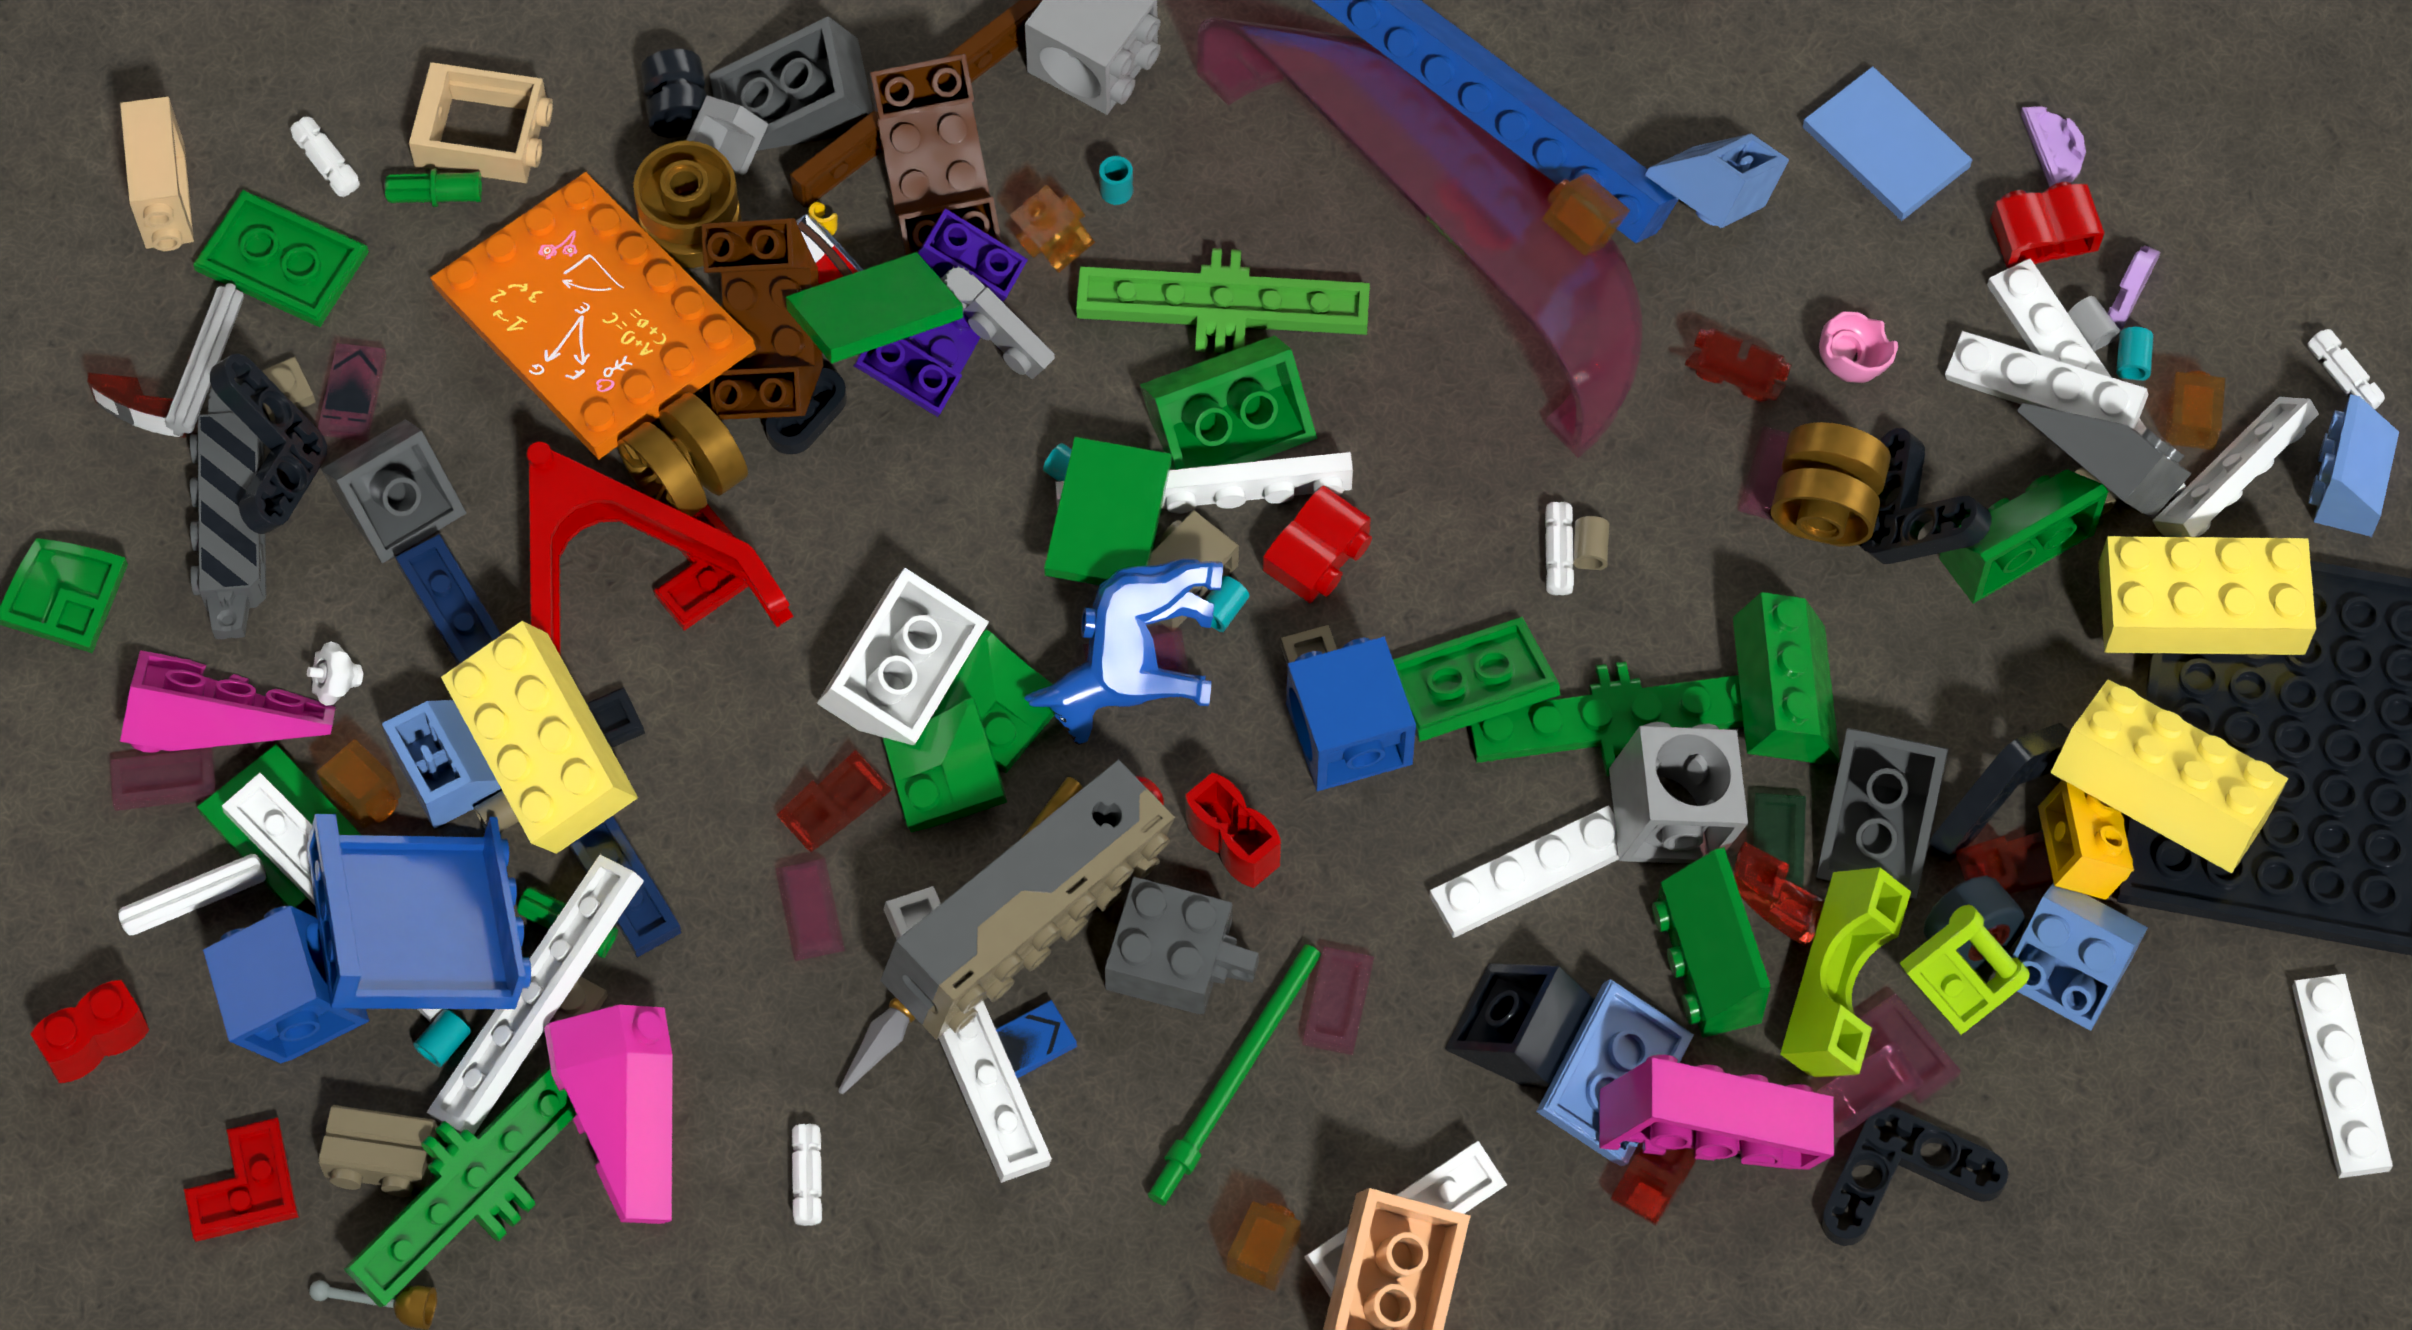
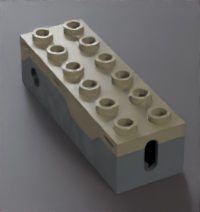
M1117 760L897 939L880 981L936 1040L949 1028L954 1033L961 1031L977 1015L978 1011L975 1009V1006L987 998L992 1002L1001 998L1013 986L1015 980L1012 977L1024 967L1029 972L1036 969L1050 955L1052 951L1049 948L1050 945L1060 937L1065 941L1072 939L1087 924L1088 919L1086 916L1096 907L1101 911L1108 909L1123 894L1124 889L1122 886L1133 877L1144 879L1157 867L1160 862L1157 855L1170 842L1166 835L1175 819L1164 807L1163 795L1159 788L1146 777L1134 776L1120 760Z

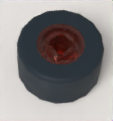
M1981 876L1971 878L1945 894L1932 908L1926 918L1923 933L1928 941L1949 924L1950 917L1958 908L1964 905H1972L1983 916L1984 927L2003 949L2007 951L2022 932L2025 916L2018 904L1996 879ZM1969 940L1957 949L1975 971L1988 964L1986 959Z

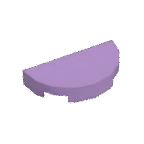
M2022 107V119L2049 186L2059 182H2072L2080 174L2086 153L2082 133L2074 121L2069 118L2064 120L2059 115L2046 112L2047 108Z
M2146 245L2144 247L2141 246L2139 252L2137 251L2121 281V289L2108 312V315L2120 330H2123L2160 255V251Z

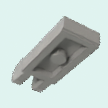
M953 267L946 272L943 278H940L963 304V313L969 318L968 323L972 330L982 339L991 340L1004 353L1003 358L1013 371L1020 375L1026 374L1033 379L1055 359V354L988 287L986 288L973 274L970 275L969 270L966 271L965 267Z

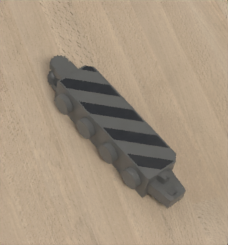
M212 388L209 389L210 394H208L210 398L208 399V414L198 416V434L190 435L191 459L193 464L198 463V477L191 478L190 493L193 507H199V521L191 522L190 526L193 551H199V565L191 566V586L193 595H201L206 611H209L215 639L242 638L246 634L249 609L256 608L266 599V534H258L249 529L243 522L239 511V503L243 494L265 461L264 443L217 396Z

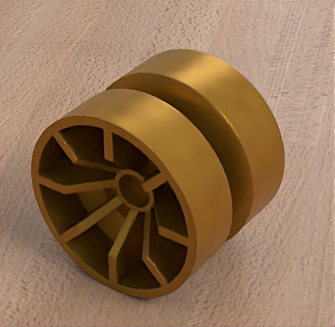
M677 141L663 145L651 152L640 164L634 178V196L640 226L682 268L704 266L701 224L742 221L735 174L731 164L717 149L696 141Z
M689 392L659 412L663 431L650 422H644L618 441L621 458L644 494L652 497L658 493L656 500L691 517L707 505L703 487L713 494L721 496L748 476L746 462L727 427L701 399Z
M1819 422L1796 427L1789 434L1782 462L1784 474L1778 479L1772 503L1771 516L1773 520L1783 530L1796 537L1839 547L1865 543L1872 537L1880 506L1878 495L1884 489L1891 460L1888 448L1874 436L1850 426Z

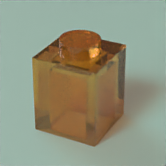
M1586 173L1572 181L1564 179L1554 188L1547 199L1551 206L1542 220L1581 254L1587 256L1607 244L1630 212V209Z
M2204 371L2176 372L2169 392L2165 440L2176 446L2208 450L2215 449L2222 430L2225 378L2211 376Z
M356 739L352 740L317 771L323 790L363 829L374 820L382 822L395 811L398 799L401 797L395 776Z
M1252 1201L1227 1255V1272L1275 1292L1300 1239L1301 1221L1295 1219L1294 1213L1282 1205L1269 1202L1264 1206Z

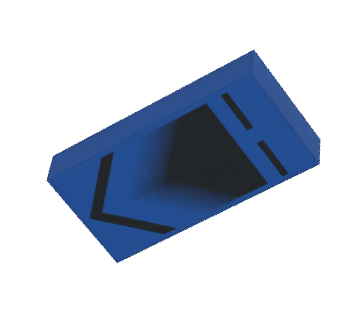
M1052 1000L996 1029L1017 1079L1077 1047V1041Z

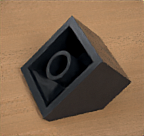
M1489 963L1445 1049L1519 1085L1549 1087L1594 999L1559 966Z

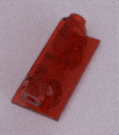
M1713 327L1710 331L1700 329L1694 347L1702 350H1696L1686 360V366L1696 369V375L1712 383H1723V381L1741 387V393L1757 401H1768V399L1776 401L1786 385L1777 382V380L1785 382L1792 367V364L1784 361L1785 356L1752 344L1745 360L1738 357L1744 340Z

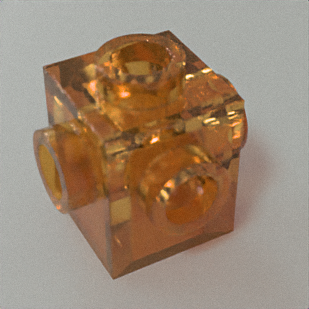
M1045 185L1035 195L1028 198L1023 205L1010 215L1022 230L1015 237L1033 259L1041 253L1058 273L1095 243L1079 221L1085 216L1080 207L1067 193L1062 198H1059L1048 185Z

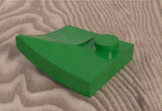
M36 538L16 571L0 605V625L93 654L128 566L126 558L81 545Z
M986 629L981 634L930 719L973 697L977 704L997 768L1007 773L1054 716L1049 707H1032L1024 698L1027 694L1053 684L1026 664L992 632Z
M973 697L930 719L914 745L883 738L907 827L910 832L935 827L1008 802L995 758Z

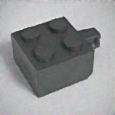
M1133 877L1105 966L1106 990L1195 1014H1204L1214 983L1224 984L1226 977L1253 983L1259 964V953L1236 946L1237 939L1228 936L1232 925L1233 902Z

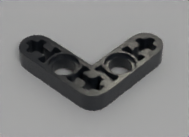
M232 354L211 368L210 383L217 396L271 450L239 503L240 515L246 526L255 533L266 534L288 521L325 461L328 453L327 443L319 429L249 358L241 354ZM262 403L268 405L273 411L276 420L275 424L270 422L264 415ZM277 468L282 469L288 476L290 489L286 488L279 480ZM270 498L272 502H270L265 508L266 504L264 500Z
M1904 428L1890 430L1881 438L1880 441L1890 452L1891 460L1884 489L1878 495L1880 506L1874 532L1868 541L1861 544L1863 550L1882 564H1893L1970 547L1979 543L1988 533L1992 523V516L1989 510L1970 496H1958L1917 506L1925 458L1924 444ZM1900 486V493L1891 504L1886 505L1887 496ZM1933 520V527L1924 538L1918 540L1919 532L1923 526Z
M2057 723L2019 737L2008 744L1937 829L1930 840V845L1947 861L1953 860L1975 840L2018 785L2051 772L2070 730L2062 723Z
M1890 1106L1880 1107L1867 1118L1823 1213L1822 1229L1826 1237L1835 1244L1850 1246L1860 1242L1867 1234L1898 1166L1973 1200L1985 1202L1999 1197L2004 1190L2009 1174L2007 1165L1996 1153L1898 1108ZM1887 1121L1897 1125L1895 1134L1908 1141L1912 1131L1920 1134L1915 1140L1911 1155L1903 1152L1907 1145L1906 1141L1897 1137H1891L1888 1143L1883 1142L1879 1139L1880 1130L1874 1126L1883 1128ZM1929 1143L1941 1144L1949 1152L1950 1160L1943 1166H1931L1922 1158L1921 1149ZM1960 1153L1968 1156L1964 1163L1965 1167L1974 1171H1980L1983 1165L1988 1166L1992 1169L1991 1178L1998 1182L1988 1181L1984 1187L1979 1186L1975 1183L1976 1174L1963 1167L1959 1177L1951 1173L1956 1168ZM1860 1165L1872 1166L1880 1173L1881 1183L1874 1188H1862L1853 1180L1852 1171ZM1845 1190L1848 1194H1841V1192ZM1852 1196L1856 1200H1860L1853 1220L1860 1226L1850 1225L1846 1231L1837 1228L1838 1219L1832 1214L1842 1215ZM1865 1202H1871L1872 1204L1868 1206Z

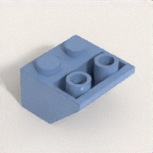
M1747 134L1689 148L1649 167L1645 176L1677 197L1676 199L1683 201L1693 208L1702 221L1723 228L1766 206L1789 159L1753 134Z
M2350 394L2344 411L2335 410L2333 413L2329 431L2325 433L2320 448L2318 462L2322 463L2319 475L2315 476L2308 503L2317 506L2314 518L2315 523L2372 537L2381 517L2399 431L2360 396Z
M454 700L426 701L381 723L389 748L434 829L473 810V807L502 791Z
M2053 883L2043 895L2012 958L2021 960L2030 972L2027 983L2017 992L2091 1031L2130 964L2148 927L2086 894L2056 887Z

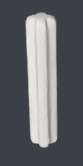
M249 854L121 907L118 911L120 923L128 935H136L263 882L266 879L264 866L256 854Z

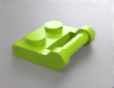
M1964 905L1958 908L1950 917L1947 926L1900 962L1909 977L1961 1035L2022 988L2030 976L2028 968L2018 958H2011L1984 927L1983 916L1972 905ZM1968 940L1996 971L1995 977L1987 983L1957 950Z

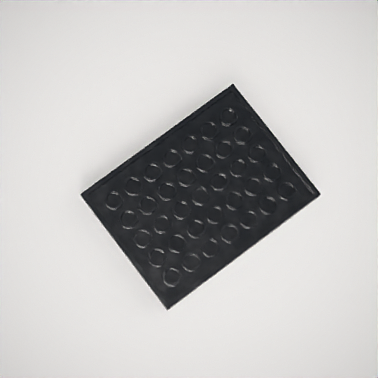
M2310 561L2316 630L2305 655L2151 653L2145 700L2165 711L2177 714L2183 721L2203 732L2223 739L2229 746L2254 760L2270 765L2274 771L2284 775L2288 780L2265 824L2232 873L2128 816L2126 836L2130 854L2133 858L2134 870L2127 880L2119 885L2116 902L2412 956V578Z

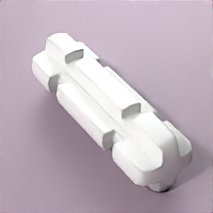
M306 116L300 119V121L293 123L290 128L292 138L300 148L306 150L305 154L325 180L331 182L329 185L336 194L345 197L358 189L360 183L357 174L350 165L344 163L345 159L324 133H320V127L313 118Z
M2330 329L2321 330L2314 335L2308 342L2309 350L2318 361L2322 358L2325 360L2323 367L2345 394L2352 393V395L2360 396L2373 409L2378 408L2385 400L2384 393L2374 382L2372 384L2367 382L2370 376L2347 348L2343 350L2339 348L2342 343Z
M1550 502L1546 506V590L1550 595H1569L1573 591V512L1571 504L1567 502Z
M798 1124L792 1129L793 1151H795L792 1153V1178L795 1198L793 1200V1217L797 1225H816L822 1220L821 1199L818 1198L822 1196L820 1152L817 1151L821 1150V1133L819 1126L816 1124Z

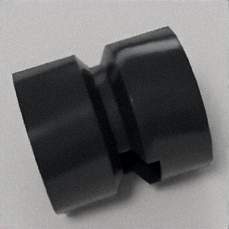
M685 49L658 51L648 56L641 65L643 90L647 97L645 104L649 127L653 133L661 137L670 138L689 135L707 96L704 90L705 78L701 58L693 51Z

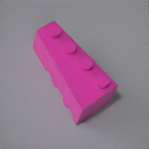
M1653 1055L1648 1057L1642 1064L1600 1089L1599 1148L1618 1150L1621 1142L1628 1141L1643 1143V1153L1664 1155L1666 1149L1692 1148L1694 1149V1159L1714 1161L1715 1159H1726L1736 1154H1741V1164L1809 1170L1834 1156L1833 1096L1815 1093L1807 1085L1793 1084L1783 1086L1769 1083L1768 1079L1761 1075L1737 1076L1723 1073V1069L1716 1065L1691 1066L1678 1063L1677 1058L1674 1056Z

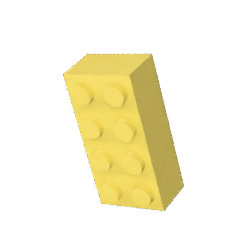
M2107 536L2098 563L2104 653L2305 655L2316 630L2308 538Z
M521 621L441 676L531 844L557 854L638 799L637 794L548 633Z
M2107 679L2072 727L2050 772L2230 873L2234 871L2265 824L2288 780L2284 775L2274 771L2270 765L2254 760L2229 746L2223 739L2203 732L2183 721L2177 714L2163 710L2138 696L2132 689L2120 686Z

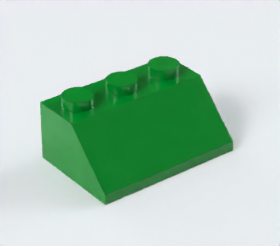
M1275 335L1140 384L1153 429L1164 452L1172 454V470L1255 462L1317 439L1292 349Z
M2068 469L2052 478L2049 475L2041 476L2033 481L2022 495L2011 501L2009 498H2003L1988 508L1992 516V523L1988 533L1979 543L1970 547L1940 553L1939 559L1972 604L2093 536L2109 491L2102 483Z
M1760 592L1733 616L1747 754L1819 764H1838L1840 756L1825 625L1805 598Z
M1723 847L1711 851L1662 881L1658 900L1652 903L1656 926L1659 932L1668 931L1672 947L1667 949L1671 972L1674 978L1683 977L1688 992L1682 995L1686 1018L1689 1024L1698 1023L1702 1038L1762 1023L1771 988L1725 848Z

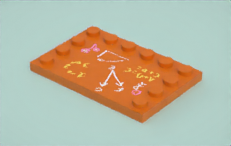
M587 172L581 174L430 277L434 288L598 460L618 447V441L644 422L652 423L658 419L659 412L687 392L695 393L756 350L753 338Z

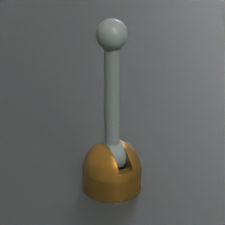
M322 1280L313 1282L309 1288V1294L315 1301L334 1298L376 1305L366 1293L333 1288ZM409 1286L384 1307L394 1308L395 1315L402 1324L412 1328L428 1330L437 1305V1292L432 1287Z

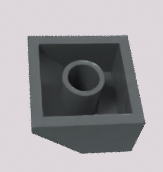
M406 419L321 469L340 505L382 564L467 514L422 430Z

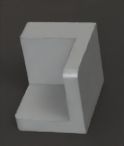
M706 96L686 141L701 142L717 149L727 158L734 173L745 175L768 127V123L741 105Z

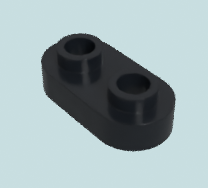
M822 368L805 416L767 418L766 432L770 445L778 452L790 455L798 454L808 449L846 405L847 395L843 378L834 370ZM819 393H827L831 396L828 401L822 403L814 400V397ZM788 427H796L800 430L796 436L787 437L783 434V431Z

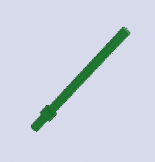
M1305 944L1186 1134L1182 1140H1175L1164 1157L1167 1164L1148 1193V1197L1155 1203L1165 1206L1184 1174L1190 1175L1201 1159L1202 1155L1199 1150L1320 959L1321 953L1313 946Z

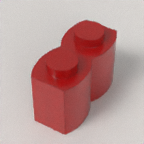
M2059 182L2050 186L2043 193H2026L2022 190L2009 192L2001 197L1999 201L1995 202L1990 218L2007 268H2011L2028 259L2037 264L2052 259L2057 260L2098 251L2105 234L2087 184Z
M1323 485L1311 496L1294 521L1280 533L1263 556V571L1310 604L1319 593L1327 597L1341 580L1343 573L1339 569L1349 558L1357 561L1369 547L1372 541V536L1369 535L1371 518Z
M1211 773L1186 794V823L1191 834L1207 849L1220 853L1226 870L1237 881L1248 887L1255 888L1280 867L1281 840L1278 831L1267 817L1254 809L1246 807L1241 792L1231 781L1219 774Z
M115 980L92 989L79 1001L76 1007L64 1008L48 1015L35 1026L30 1035L59 1083H67L80 1079L90 1073L100 1064L104 1056L117 1055L134 1047L146 1036L149 1027L140 1008L122 980Z

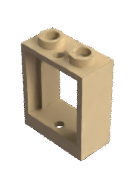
M431 62L409 141L414 166L453 173L480 171L481 177L527 183L530 168H537L541 160L542 140L538 139L541 126L548 127L552 117L553 101L551 98H546L543 79ZM452 99L527 110L516 153L441 142Z
M169 96L120 103L129 202L146 249L155 248L160 251H172L179 248L183 243L194 242L185 144Z

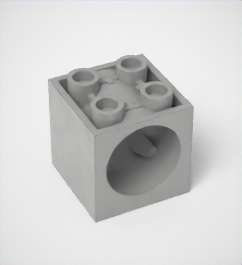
M1042 0L1025 23L1027 72L1108 115L1116 103L1122 105L1128 100L1135 86L1134 78L1142 68L1149 70L1159 56L1161 46L1158 44L1160 19L1157 18V0Z
M1664 722L1648 723L1644 726H1639L1609 768L1619 861L1691 864L1715 849L1724 847L1725 851H1727L1748 824L1737 730L1719 729L1718 726L1713 724H1701L1692 728L1670 727L1669 724ZM1658 777L1669 778L1681 784L1693 796L1697 806L1685 804L1675 799L1664 789Z

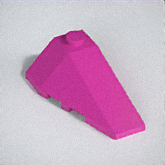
M140 650L130 686L120 742L129 743L133 748L142 752L154 753L160 750L179 751L331 735L336 707L331 705L325 706L319 701L282 689L269 690L266 696L257 694L256 689L248 684V678L233 674L229 679L217 681L202 676L206 668L205 664Z
M616 1005L548 1023L544 1029L552 1077L559 1091L565 1089L577 1113L573 1118L579 1134L586 1132L598 1158L595 1168L620 1221L625 1223L651 1224L670 1222L672 1220L673 1055L665 1008Z

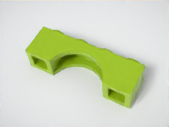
M1880 867L1833 872L1780 1055L1807 1075L1831 1077L1859 1075L1872 1028L1859 1019L1853 1011V986L1859 971L1868 958L1881 946L1899 936L1911 894L1910 890Z

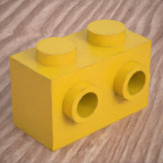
M2061 780L2038 806L2054 886L2106 900L2122 882L2127 880L2134 870L2123 815L2115 808Z

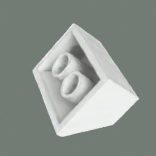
M904 568L888 586L817 704L859 731L914 745L989 621Z

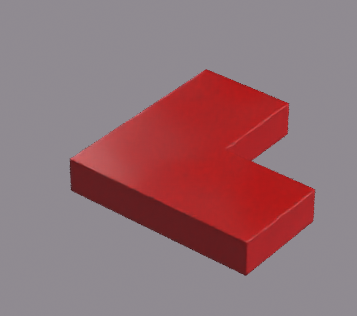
M708 504L692 516L735 537ZM681 551L692 565L655 589L654 594L685 631L749 586L744 580Z
M278 1117L227 1129L236 1177L184 1189L192 1235L195 1242L299 1217Z

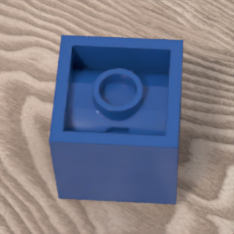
M1385 636L1373 640L1369 638L1354 639L1345 644L1341 649L1327 653L1320 651L1308 652L1299 656L1294 662L1288 663L1286 705L1317 792L1413 765L1416 723Z
M282 906L272 909L264 915L263 920L247 928L231 930L222 935L221 941L203 949L227 1036L231 1043L278 1063L293 1060L369 1022L366 1009H331L318 919L297 908Z

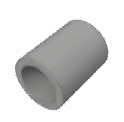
M2095 296L2084 298L2068 312L2093 351L2113 342L2119 336V328Z

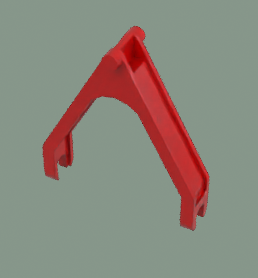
M535 442L529 446L527 457L529 460L531 625L548 633L560 656V558L571 539L583 529L601 522H622L744 580L776 627L794 618L788 608L790 604L755 550L748 543L551 450L547 443Z

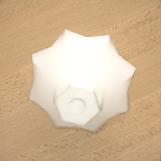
M332 641L324 644L320 651L315 652L314 665L307 668V676L312 677L313 681L312 693L317 695L320 703L325 706L335 704L350 688L360 686L364 674L361 665L352 663L350 657L340 645Z

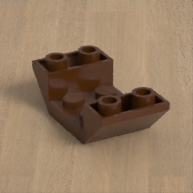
M966 54L870 72L876 121L905 256L918 252L945 208L1002 243L994 199L989 193L972 102L975 101Z
M795 218L701 224L704 273H721L723 309L753 338L756 347L755 351L710 382L711 410L720 420L805 416L823 367V356L821 350L787 311L786 296L819 285L818 267Z

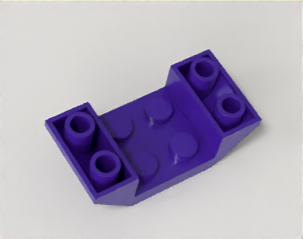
M946 208L917 252L939 278H943L946 272L953 267H965L966 271L969 270L970 275L973 274L1002 302L1007 298L1028 261L1024 256ZM963 313L962 319L858 355L854 367L938 417L961 379L962 374L960 373L981 337L972 330L968 323L969 318Z

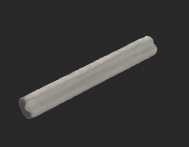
M227 283L225 287H217L168 411L165 425L173 430V434L176 436H183L184 433H191L193 431L211 385V368L220 362L243 303V292L237 290L234 284Z

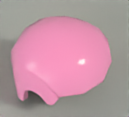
M1843 311L1830 319L1823 327L1819 343L1821 358L1830 372L1843 381L1853 383H1865L1882 374L1893 364L1898 350V342L1887 339L1883 321L1868 319L1859 312ZM1856 352H1857V354H1858L1857 360H1856L1855 362H1853V359H1854V357H1855V355H1856Z

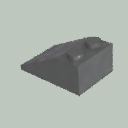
M829 16L710 73L714 98L741 105L768 123L757 151L836 137L847 132L873 112L858 38Z
M2023 403L2017 409L2022 416L2121 500L2152 519L2191 475L2187 469L2179 464L2184 455L2149 428H2146L2140 434L2125 424Z
M1847 728L1816 878L1831 881L1833 872L1880 867L1911 891L1909 898L1917 899L1949 748Z

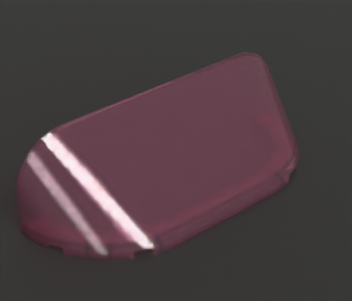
M1210 17L1204 20L1199 26L1197 37L1198 76L1228 106L1246 94L1262 87L1282 82L1283 77H1285L1535 328L1559 362L1572 390L1566 400L1546 418L1545 426L1577 458L1592 447L1611 426L1628 391L1633 386L1642 344V314L1638 292L1621 251L1595 217L1576 198L1360 36L1220 17Z

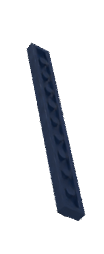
M440 534L395 557L399 569L458 665L501 636ZM613 816L569 845L586 874L598 856L602 855L634 871L644 880L616 922L636 957L645 954L682 933L680 924Z

